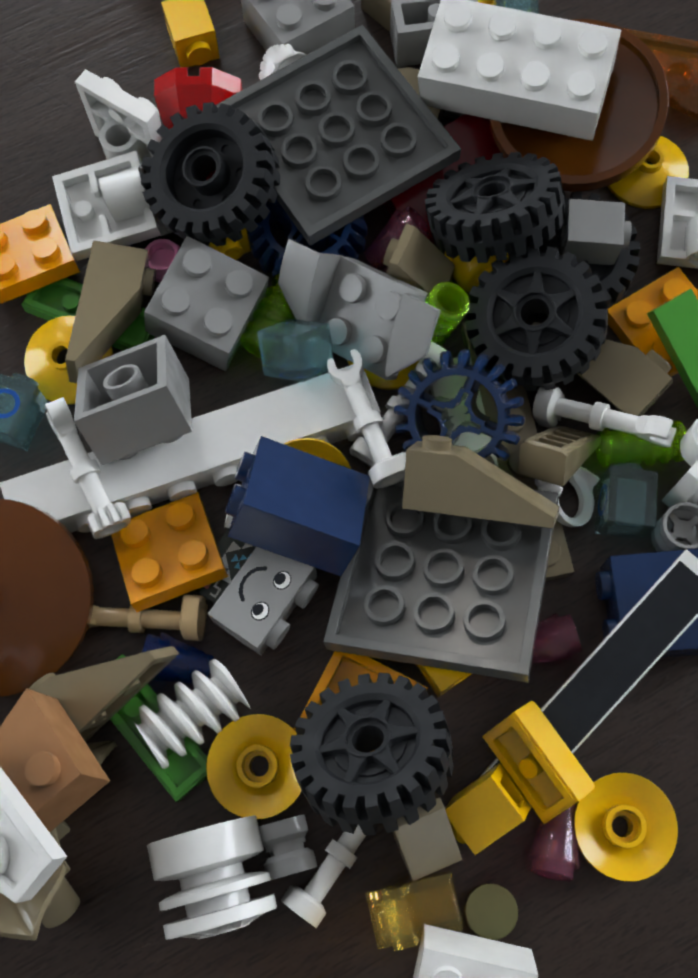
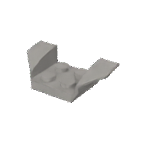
M288 239L278 284L306 338H314L316 344L352 363L350 351L356 349L362 357L364 369L385 380H396L399 371L428 355L441 310L425 303L427 292L356 259L337 254L319 253Z

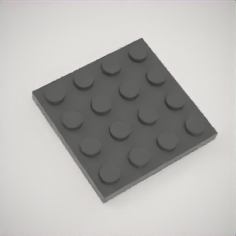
M363 24L216 104L218 108L223 103L230 105L235 111L238 108L259 126L270 141L280 166L276 169L280 174V185L273 186L278 194L276 200L310 246L460 159L461 148Z
M369 479L360 546L344 573L340 576L323 641L326 649L528 683L554 528L402 509L404 481L376 489ZM534 490L558 505L557 492Z

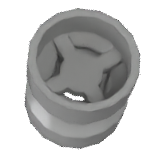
M691 502L677 503L671 506L653 525L651 541L657 552L698 549V505Z
M305 814L259 826L263 847H265L266 853L270 852L271 856L267 858L264 864L265 872L270 873L271 880L318 867L314 851L308 847L304 848L305 836L309 830Z

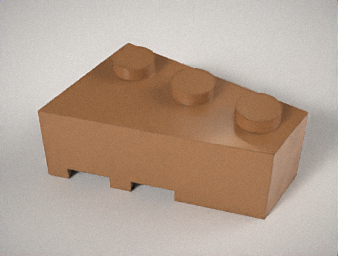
M26 688L0 726V767L47 830L51 832L109 783L110 779L59 700Z

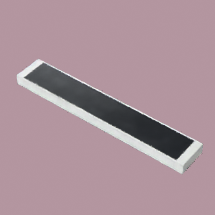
M687 549L684 550L541 708L543 714L572 753L580 747L697 619L698 558ZM498 758L487 767L481 776L500 763Z

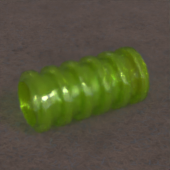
M280 274L273 277V286L267 288L266 297L262 298L259 303L260 309L255 310L253 313L254 321H249L246 327L248 332L243 333L240 338L241 344L248 352L266 360L275 359L278 353L276 348L281 347L284 342L282 336L288 335L291 329L289 325L294 324L296 321L278 284Z
M440 282L435 285L425 300V303L441 310L431 342L433 341L441 347L465 317L470 307L467 293L463 288L451 282Z
M673 421L672 427L676 428V433L671 448L650 443L633 434L617 430L610 431L609 428H604L602 432L598 431L596 434L601 436V443L596 449L598 462L603 468H610L612 463H615L617 467H624L627 462H630L632 466H637L643 460L647 465L655 464L657 459L661 464L669 463L671 458L675 462H684L680 452V441L687 430L681 421Z

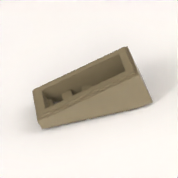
M560 425L533 435L520 445L518 473L544 482L564 486L600 445L601 436Z

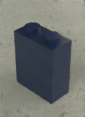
M261 436L253 454L244 451L234 479L241 481L242 485L241 487L238 485L234 486L225 510V514L233 516L228 537L342 576L360 546L370 477Z
M698 549L688 550L698 558ZM684 550L610 556L602 564L600 571L596 572L595 586L598 599L600 601L605 600L608 619L603 620V639ZM698 617L661 658L698 655Z

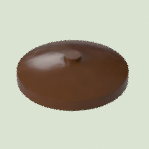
M590 19L572 20L621 30L614 67L593 141L489 119L494 142L500 153H503L504 158H508L511 152H521L522 158L526 154L531 153L537 155V160L541 157L549 159L550 164L554 163L558 168V172L560 171L563 191L570 192L589 191L606 187L634 172L645 162L657 145L665 125L669 106V91L664 71L658 59L646 44L621 27Z
M0 499V697L23 692L26 688L29 689L34 682L44 675L58 672L72 658L86 635L94 603V586L89 563L81 546L71 532L49 513L30 504L9 499Z

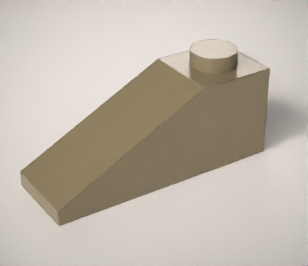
M93 240L65 358L69 382L77 383L78 368L98 361L142 312L145 295L153 296L156 269L149 268L147 249Z
M534 322L532 325L535 326L542 323ZM606 339L605 343L601 345V352L596 361H590L589 369L582 375L579 372L576 373L618 411L636 416L644 415L673 384V378L667 374L672 369L671 365L654 350L651 349L645 355L637 347Z
M426 435L422 437V441L415 442L406 450L402 509L554 528L559 516L558 505L466 446L452 445V438Z
M174 646L59 675H55L52 672L38 679L29 689L58 699L86 742L179 655V652Z

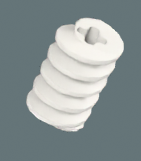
M216 659L209 661L210 679L198 670L192 672L193 690L179 681L174 684L176 701H172L163 693L158 694V713H155L144 704L139 707L141 724L137 725L135 722L134 724L163 769L169 767L167 749L170 748L179 756L184 757L187 755L185 737L188 736L197 744L202 745L205 743L202 726L206 725L218 734L222 731L220 714L223 713L236 722L239 720L236 704L241 702L250 708L230 672Z

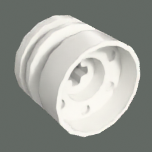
M255 815L188 831L147 845L154 881L179 880L181 891L159 902L160 911L185 905L186 918L163 925L166 940L178 937L195 938L198 940L230 932L250 925L251 922L264 913L277 908L274 894L250 899L248 887L271 880L269 872L245 873L243 868V861L264 851Z

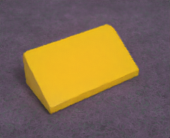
M530 701L514 711L482 736L543 824L579 802L595 788L594 782L534 701Z

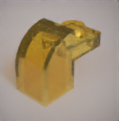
M451 871L426 876L416 881L401 882L366 893L378 949L393 946L394 951L417 946L422 937L424 924L453 931L463 929L464 923Z

